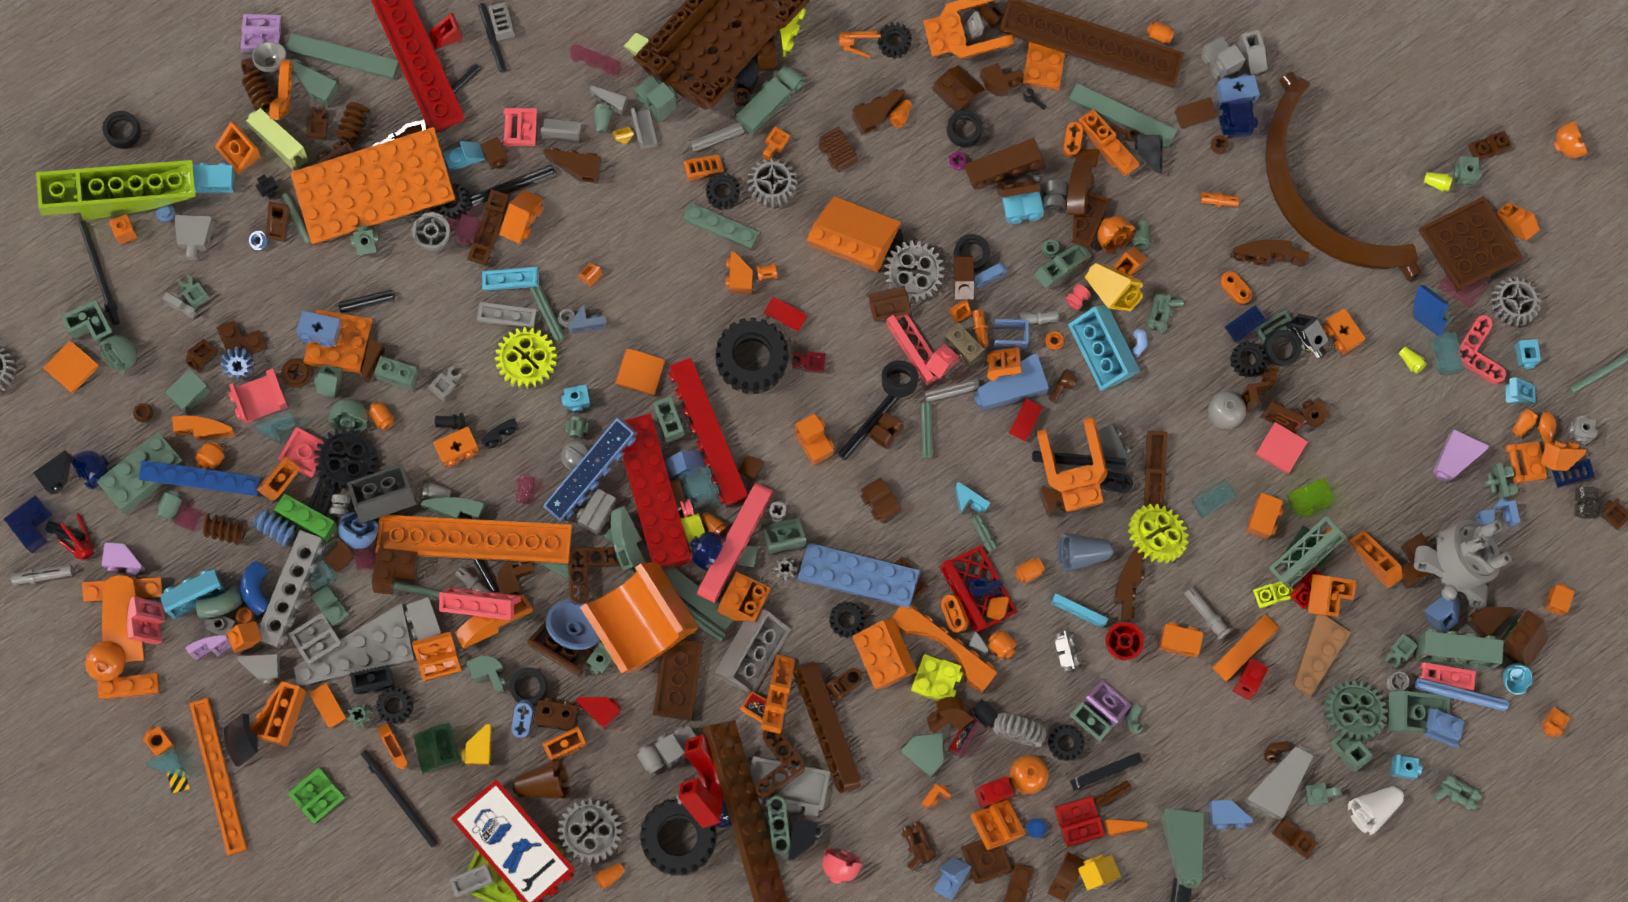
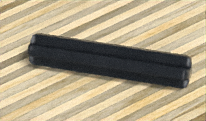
M390 289L341 301L338 303L340 312L343 313L393 301L395 296L393 290Z

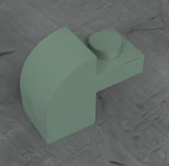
M479 656L466 662L475 683L490 677L496 693L504 692L503 686L506 683L502 674L497 675V673L504 671L497 659L491 656Z
M1339 735L1330 742V746L1343 759V764L1353 772L1359 770L1372 759V754L1360 741L1356 743L1352 738L1348 741L1346 735L1343 738H1340Z

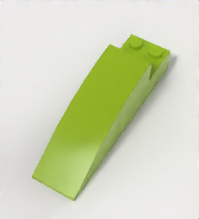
M192 160L36 172L38 207L41 216L81 213L83 220L100 219L160 208L196 197Z

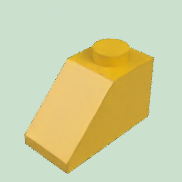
M486 724L466 743V749H462V761H465L467 766H491V724Z

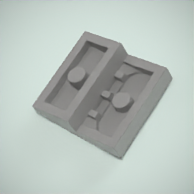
M323 613L288 633L307 665L312 664L342 645Z

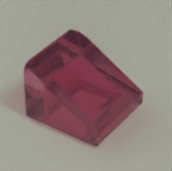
M355 549V566L357 570L374 569L377 557L376 549Z

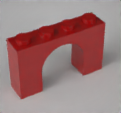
M702 734L686 740L684 755L697 770L701 781L698 778H694L680 783L678 799L700 826L706 828L720 823L723 794L707 738Z

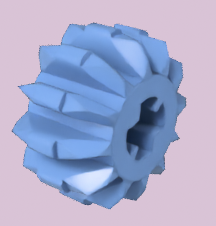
M237 346L235 351H232L230 348L227 349L228 354H223V360L220 362L221 366L224 367L223 373H228L229 378L236 375L237 380L240 378V375L246 378L247 372H252L251 366L254 365V360L251 359L252 354H246L245 348L239 351ZM237 361H240L241 364L238 363V365H234V362L237 363Z

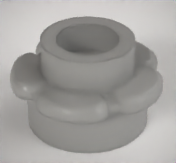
M571 309L562 310L558 317L559 324L568 327L575 316V312Z

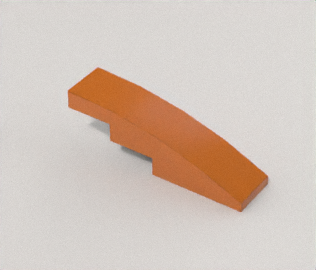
M776 654L763 713L762 730L778 734L781 732L788 694L791 688L795 664L794 658Z

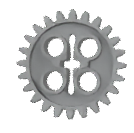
M913 240L909 241V246L902 242V248L898 245L895 246L897 252L891 250L889 253L892 258H885L889 264L883 265V267L888 269L883 275H888L889 277L884 282L891 283L888 289L905 286L909 301L913 297L914 301L917 302L919 296L922 300H925V294L931 297L932 293L930 290L938 291L935 285H941L942 283L938 278L944 277V275L939 273V271L944 270V267H939L943 260L936 259L939 253L933 254L934 247L927 249L928 243L921 246L920 241H917L916 245H914ZM904 255L909 256V265L903 264L902 257ZM922 258L928 261L929 265L926 269L920 265ZM903 267L906 269H911L915 267V270L929 272L930 275L928 276L920 273L913 275V273L910 271H901L897 268ZM901 273L907 277L905 284L899 282V275ZM919 277L925 279L924 287L918 286L917 279Z
M589 799L588 804L581 800L580 806L573 803V810L569 807L566 809L568 815L562 814L561 817L565 821H559L558 823L559 826L563 827L557 830V833L562 834L558 837V841H564L561 848H568L566 855L571 852L573 853L572 860L578 856L580 857V863L587 859V863L590 864L591 859H594L597 864L599 857L605 861L606 853L612 856L613 851L611 848L615 850L618 848L615 842L621 841V838L616 836L622 833V830L617 829L621 826V822H615L618 815L612 816L613 808L607 811L606 803L601 807L599 806V800L595 805L592 804L591 799ZM591 814L595 820L589 822L585 819V815ZM600 819L603 820L602 823L594 828L593 833H589L581 843H576L577 840L585 835L586 830H590ZM576 827L581 833L574 835L570 829ZM605 828L609 834L603 836L599 833V829ZM592 842L595 848L587 849L584 843Z

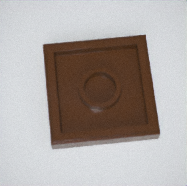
M981 839L961 847L966 863L971 866L969 871L975 885L1012 871L1003 845L987 850Z

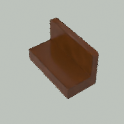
M1270 381L1247 385L1241 394L1242 399L1245 401L1246 412L1253 411L1259 403L1258 395L1266 393L1271 386Z

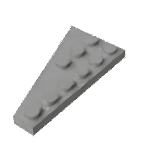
M403 604L395 606L340 639L342 645L312 664L307 665L306 661L295 666L294 671L297 685L303 687L350 676L351 672L354 673L363 669L366 671V669L370 670L379 666H393L414 661Z

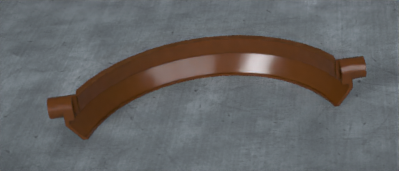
M1294 72L1284 75L1280 78L1279 82L1286 92L1274 112L1268 131L1266 170L1274 199L1286 220L1313 247L1341 262L1370 269L1388 270L1391 267H1399L1407 281L1420 275L1422 271L1417 265L1418 256L1414 244L1384 246L1351 239L1328 227L1318 219L1300 198L1290 177L1287 165L1286 134L1292 112L1310 83L1301 77L1297 79Z

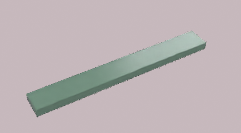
M610 528L603 537L614 545ZM639 541L636 544L641 550L645 562L651 563L647 546ZM675 567L663 570L681 599L722 630L726 631L734 620L717 612L720 604L718 601L713 603L698 596L699 586Z

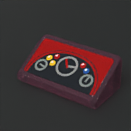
M974 719L958 731L948 751L959 758L962 757L981 722Z

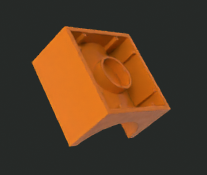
M658 562L639 564L635 567L636 573L624 584L607 595L580 607L621 673L641 670L699 628Z

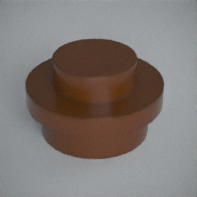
M141 403L134 408V418L142 423L148 422L153 416V409L150 405Z

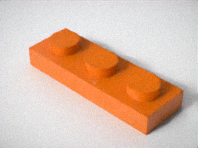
M157 673L117 677L108 682L97 681L99 700L160 694L159 675Z

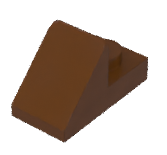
M269 202L266 227L268 239L286 240L287 223L291 218L289 205Z
M1042 486L1039 494L1048 517H1050L1055 505L1060 510L1066 512L1062 494Z

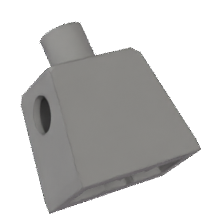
M175 215L177 245L181 250H186V259L196 260L198 251H207L215 223L211 216Z

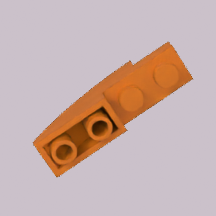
M1094 109L1078 119L1092 143L1100 150V153L1112 168L1116 167L1125 177L1139 167V162L1116 138V133Z
M524 594L520 595L521 602L514 605V618L511 620L473 616L454 633L462 648L464 649L499 633V627L532 613V606Z

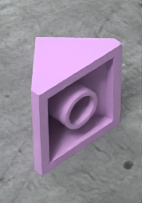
M1103 679L1083 701L1085 705L1087 704L1093 712L1102 717L1112 728L1132 706L1131 703Z

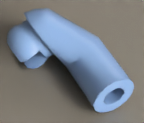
M1136 329L1133 332L1134 338L1137 339V344L1131 350V353L1137 358L1148 346L1147 333L1143 329Z

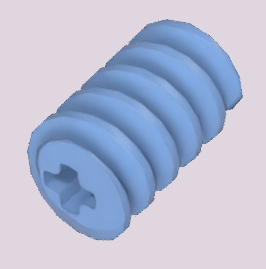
M269 508L261 511L254 519L252 527L257 526L258 531H263V534L266 536L270 534V539H276L278 544L283 542V547H287L295 536V525L287 527L288 520L282 524V516L275 519V512L268 515Z

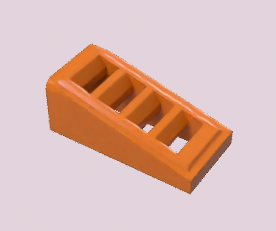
M719 155L683 161L688 182L724 173ZM712 161H716L718 169H714ZM705 163L709 164L710 170L706 169ZM698 165L702 166L703 171H699ZM693 166H694L695 171H696V172H694V173H692V170H691V167H693Z
M1106 819L1104 821L1108 837L1145 830L1148 826L1147 822L1115 819Z

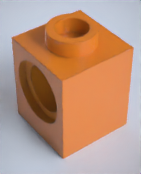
M127 214L109 221L113 234L120 245L138 238Z
M1565 584L1554 585L1550 589L1544 609L1563 616L1569 611L1575 591L1569 589L1570 587Z
M159 726L150 728L146 731V736L142 738L159 759H162L176 748L175 744ZM161 736L163 739L162 743L159 746H155V738Z

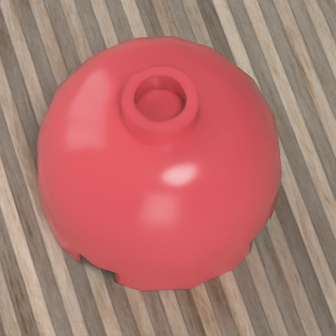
M826 848L822 859V867L825 874L830 877V881L841 884L842 881L848 882L853 880L859 874L863 864L859 857L844 850H841V853H836V848Z

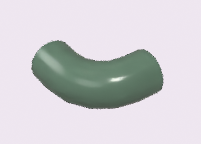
M231 586L225 593L219 596L197 600L196 611L199 619L217 617L235 610L243 602L240 587Z

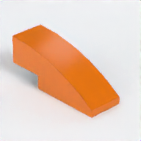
M172 416L173 431L177 436L193 434L197 441L236 436L232 427L209 418Z

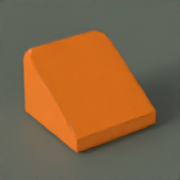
M1008 597L992 598L989 602L987 617L1000 621L1006 614Z

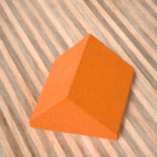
M231 121L215 148L233 166L234 170L240 174L260 159L261 155L257 147L234 121Z

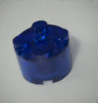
M1240 99L1221 103L1219 110L1223 111L1222 115L1219 116V122L1223 135H1228L1227 139L1250 136L1254 128L1258 126L1257 118L1253 114L1252 100Z

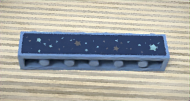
M616 418L543 507L559 521H564L565 519L568 521L575 513L573 509L585 502L587 499L585 495L589 490L593 491L600 482L598 480L602 475L605 477L611 471L612 467L610 465L622 458L624 455L623 450L626 446L630 447L637 438L635 436L638 432L622 418Z

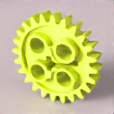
M524 327L523 332L520 333L518 328H516L515 335L509 332L510 338L508 339L503 336L505 343H498L501 350L495 351L499 355L495 357V361L500 363L496 367L497 369H502L499 374L500 376L505 375V381L511 379V386L517 382L519 388L522 387V384H525L528 389L529 384L532 383L536 388L537 381L543 384L542 378L549 380L548 372L554 373V369L551 366H557V363L553 361L557 359V354H553L556 348L550 347L553 341H547V334L541 337V330L535 334L534 328L527 332L526 327ZM523 342L531 344L528 348L521 347ZM517 347L525 357L529 356L530 361L534 363L536 366H538L539 369L533 367V365L527 359L523 360L522 355L513 348ZM543 354L545 357L543 360L538 361L535 359V356ZM512 355L518 357L515 362H509L508 358ZM524 368L532 369L529 374L522 373Z
M1151 504L1147 507L1142 506L1141 509L1134 513L1130 518L1131 522L1128 524L1131 527L1128 533L1133 534L1129 539L1135 540L1133 547L1138 546V553L1143 551L1145 553L1144 558L1149 555L1152 562L1156 558L1158 563H1161L1163 560L1165 563H1168L1170 560L1173 562L1186 550L1185 546L1188 544L1186 538L1189 534L1184 533L1187 527L1181 526L1184 521L1177 520L1178 514L1173 516L1172 509L1167 512L1166 506L1160 509L1158 504L1154 507Z

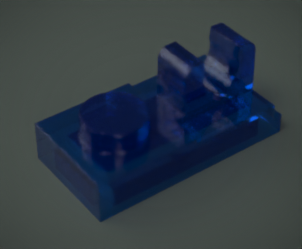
M1255 305L1227 324L1225 329L1236 343L1267 320Z

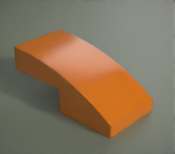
M327 683L309 692L328 728L347 719Z

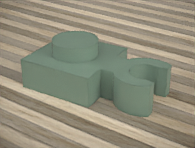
M187 275L188 283L183 284L179 280L178 284L182 290H185L182 293L193 308H196L210 298L199 282L194 284L192 277Z
M1403 633L1390 648L1394 653L1389 654L1384 662L1394 659L1395 665L1392 668L1395 669L1400 665V659L1406 661L1418 645Z

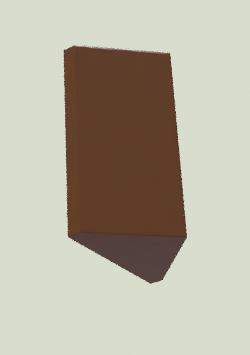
M546 621L527 642L531 649L578 677L586 667V661L594 651L591 648L576 650L560 645L550 636L546 627Z

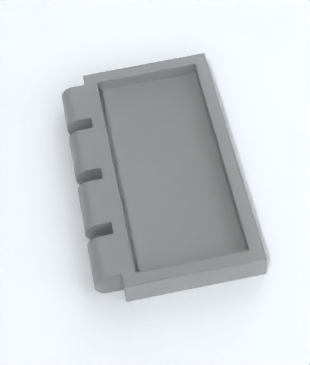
M753 756L750 773L754 785L756 786L762 778L781 765V762ZM792 764V766H793L792 769H793V768H796V769H799V768H800L799 765ZM805 766L804 772L775 795H780L785 799L787 812L800 814L801 807H805L804 815L818 817L819 810L823 811L830 771ZM778 773L775 776V781L783 782L786 776L783 773ZM762 786L761 792L767 793L768 787ZM758 797V800H759V803H760V806H761L763 799H760V798ZM765 799V800H766V805H765V807L768 808V801H769V799ZM774 799L771 802L773 809L779 810L782 806V802L779 799Z

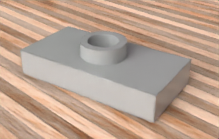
M487 864L449 879L456 898L494 883Z

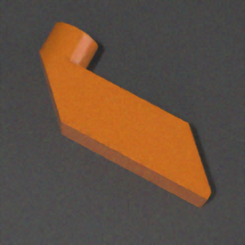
M385 723L378 727L377 730L396 767L404 769L408 765L406 756L389 724Z

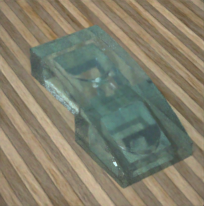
M1227 481L1191 503L1201 518H1204L1237 496Z

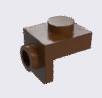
M1618 498L1614 501L1608 500L1602 507L1604 511L1600 514L1616 530H1619L1628 520V512L1618 504L1620 501Z

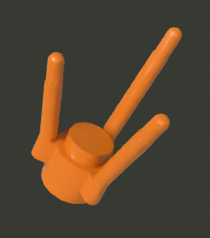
M877 30L840 31L839 46L844 47L843 51H850L871 58V55L850 46H854L855 38H880L881 35L878 34Z

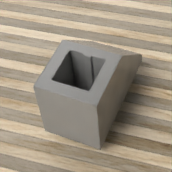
M1259 30L1241 34L1237 44L1245 58L1244 62L1249 75L1267 71L1265 45Z

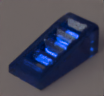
M1590 459L1576 462L1569 469L1572 475L1570 480L1566 471L1552 470L1557 488L1595 479ZM1581 467H1585L1587 475H1583ZM1576 468L1578 469L1580 477L1577 478L1574 472V469ZM1558 472H1563L1565 481L1561 482Z

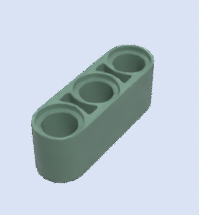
M774 795L768 801L772 847L778 854H783L790 848L786 803L782 796ZM774 799L781 800L783 804L779 810L771 807V802ZM776 819H781L784 821L785 826L777 830L774 828L773 822ZM778 839H784L787 842L785 849L781 850L776 847L775 843Z

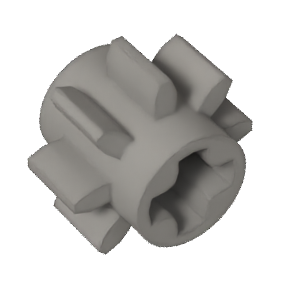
M786 557L781 562L776 560L778 567L773 568L774 572H778L776 579L784 578V582L789 577L794 579L792 572L797 571V567H792L794 560L786 561ZM788 566V572L784 571L782 573V567L786 568Z

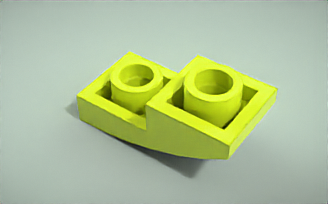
M699 513L682 518V527L692 557L695 558L710 553L711 549Z
M1280 581L1254 589L1253 592L1259 608H1263L1291 599L1290 595L1293 587L1288 589Z

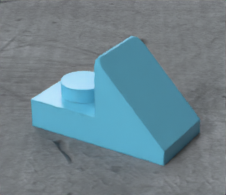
M461 141V147L443 152L449 172L484 161L485 158L480 143Z
M1517 377L1510 378V384L1505 386L1506 402L1535 404V385Z
M960 482L956 484L955 493L959 514L962 513L968 503L971 504V508L975 511L986 512L990 502Z

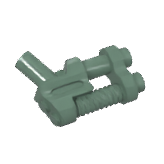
M1156 294L1149 317L1145 322L1146 328L1153 330L1155 327L1157 328V333L1163 334L1168 327V318L1172 316L1171 307L1183 306V298L1171 299L1170 295ZM1157 313L1162 314L1160 321L1155 320Z
M1450 774L1442 781V784L1439 786L1440 790L1432 795L1436 802L1448 795L1452 802L1457 801L1464 805L1465 809H1472L1473 811L1477 807V803L1474 802L1475 799L1479 801L1482 797L1479 789L1466 785ZM1461 790L1469 793V798L1460 795Z

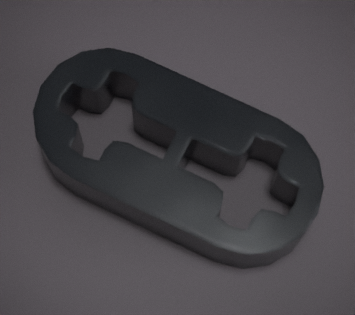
M1108 471L1107 479L1113 482H1107V484L1101 482L1100 484L1101 489L1125 494L1131 490L1133 481L1127 475ZM1123 480H1126V484H1128L1129 486H1126L1125 489H1123L1122 485L1116 482L1121 483Z

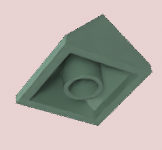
M799 517L761 526L768 555L806 546V536Z

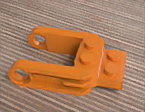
M958 0L946 4L939 17L923 21L932 57L951 52L957 57L965 59L1014 45L1015 41L1013 35H1007L966 46L967 40L958 12L983 6L994 0Z
M1094 417L1084 419L1093 465L1062 471L1060 474L1058 473L1053 447L1050 445L1047 435L1048 429L1037 431L1048 483L1053 489L1062 493L1066 512L1104 503L1100 484L1106 478L1108 471Z

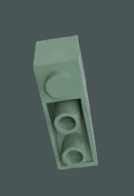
M293 59L292 72L312 100L329 107L339 89L336 79L330 75L324 76L313 67L307 68L303 66L304 64L301 61Z

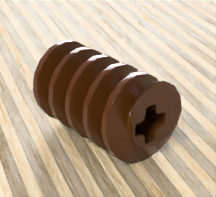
M256 69L243 77L242 85L245 86V91L248 93L251 104L254 105V110L257 111L261 108L266 112L269 111L270 104L275 99V96L271 94L272 90L267 88L269 86L268 82H264L266 77L262 75L263 71Z
M350 102L346 105L347 110L343 113L344 117L341 118V124L338 125L339 130L335 132V135L344 142L347 141L350 144H355L353 139L358 140L360 138L355 133L362 132V129L358 126L365 125L361 119L366 120L368 118L363 113H369L370 109L360 103Z
M208 513L204 521L203 534L206 538L211 536L212 539L216 540L219 538L222 542L226 539L227 543L234 541L235 545H239L246 535L248 523L245 522L241 527L240 520H237L236 524L233 525L232 518L225 523L224 516L218 521V515L215 514L213 519H210V513Z

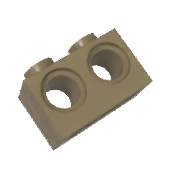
M959 323L944 335L943 342L959 355L960 360L968 368L982 357L984 348Z

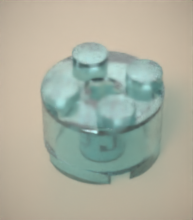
M699 466L679 475V479L684 481V485L681 486L686 500L690 499L691 505L693 504V510L716 502V495L719 494L717 485L711 481L710 477L712 475L708 466Z

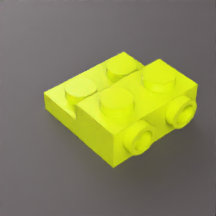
M924 654L910 691L935 701L945 697H954L957 691L953 689L955 682L959 683L963 672L960 671L961 666Z

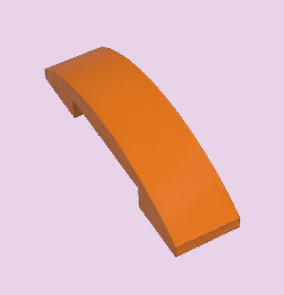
M1265 614L1212 669L1226 682L1279 627Z

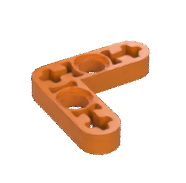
M282 59L280 62L278 98L270 104V119L281 120L289 113L292 60Z

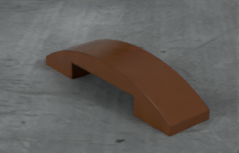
M1081 149L1075 159L1068 186L1067 215L1086 214L1089 201L1087 192L1093 167L1097 166L1099 149Z
M491 189L485 206L486 211L476 240L472 244L468 261L486 266L502 226L509 201L508 194Z

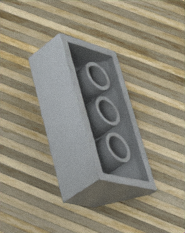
M761 609L755 622H743L717 667L715 674L747 694H750L752 691L756 692L791 629L770 612Z

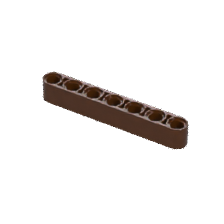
M811 661L795 666L794 676L838 792L845 793L860 788V776L816 662Z

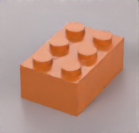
M894 618L882 620L852 636L875 690L887 688L917 672Z

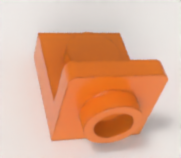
M1553 707L1540 727L1544 729L1543 732L1546 735L1557 738L1563 734V729L1571 718L1556 707Z
M935 784L920 805L926 810L929 806L934 807L940 799L937 796L938 794L949 800L951 797L949 794L950 790L942 784L939 786Z

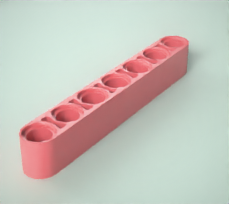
M757 482L754 484L697 592L698 596L713 603L717 602L765 512L774 490Z

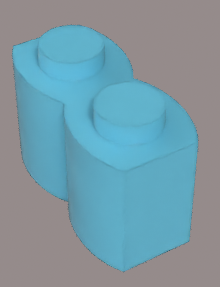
M1040 191L1003 197L1002 199L1006 222L1019 224L1022 220L1038 221L1040 217H1043L1044 211Z

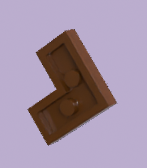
M234 320L216 327L226 352L229 348L235 351L236 346L239 348V351L245 348L246 354L251 353L252 355L267 349L260 330L241 337Z

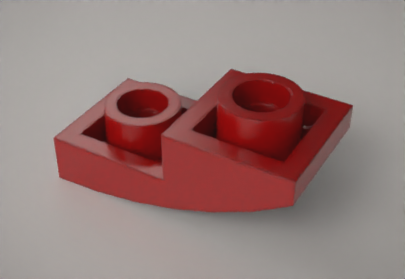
M773 296L763 312L766 316L796 332L800 331L808 317L806 314Z
M1025 398L1008 433L1026 442L1043 406Z
M1314 567L1297 582L1290 595V598L1303 610L1309 605L1313 575H1321Z

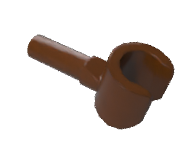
M1112 126L1113 130L1125 135V139L1129 142L1135 140V138L1130 136V133L1133 135L1138 134L1136 129L1127 131L1118 126Z

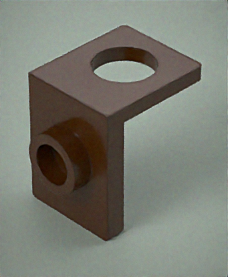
M337 538L336 541L339 542V545L324 561L336 573H339L356 554Z

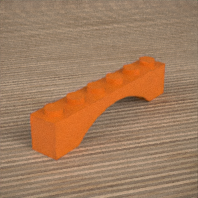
M912 603L910 609L900 606L891 617V619L894 618L899 631L904 635L925 636L945 646L959 662L966 683L982 694L996 676L997 672L994 671L996 668L989 662L984 663L979 659L980 656L975 651H968L964 648L962 641L957 638H951L945 628L942 626L938 628L934 625L933 619L928 615H921L917 611L918 608Z

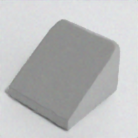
M975 631L968 647L973 651L986 655L988 648Z

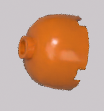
M1574 121L1568 122L1558 129L1556 133L1557 141L1554 142L1557 152H1562L1567 158H1578L1588 154Z
M1121 216L1105 218L1097 232L1098 242L1107 253H1115V248L1120 246L1122 249L1132 240L1135 227Z
M109 641L98 642L93 645L87 652L84 662L89 676L100 682H108L117 678L124 670L126 664L125 653L121 647L111 644L112 642Z
M1024 755L1018 757L1012 763L1009 770V779L1018 792L1035 794L1046 786L1049 779V771L1046 763L1041 758L1035 755Z

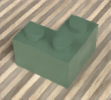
M650 76L634 89L636 98L650 111L658 122L676 109L675 91L671 86H666L664 82L661 83L659 79L655 80Z
M97 300L91 301L61 316L68 333L73 339L90 332L94 341L99 346L101 341L115 335Z

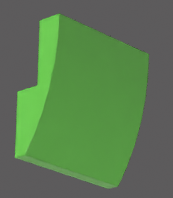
M319 766L287 792L313 824L345 798Z

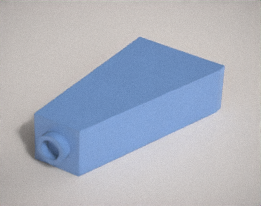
M1035 353L1021 361L1022 373H1017L1013 376H999L996 380H991L978 388L974 396L976 406H980L981 411L1021 401L1025 398L1046 394L1049 388L1038 354Z

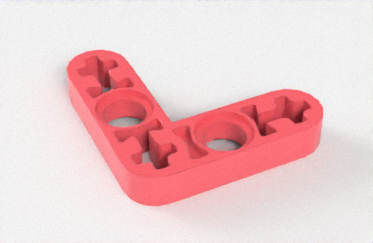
M1479 316L1457 348L1455 359L1458 363L1488 382L1499 384L1506 377L1505 369L1477 352L1492 327V321L1488 316ZM1484 321L1486 327H1484L1480 332H1478L1477 330L1481 325L1480 323ZM1469 336H1476L1478 344H1471ZM1464 351L1467 352V357L1462 358L1461 353H1463ZM1474 356L1475 359L1471 363H1469L1471 358ZM1476 361H1483L1485 368L1483 370L1478 369L1475 364ZM1496 371L1499 372V377L1497 379L1494 378V373Z

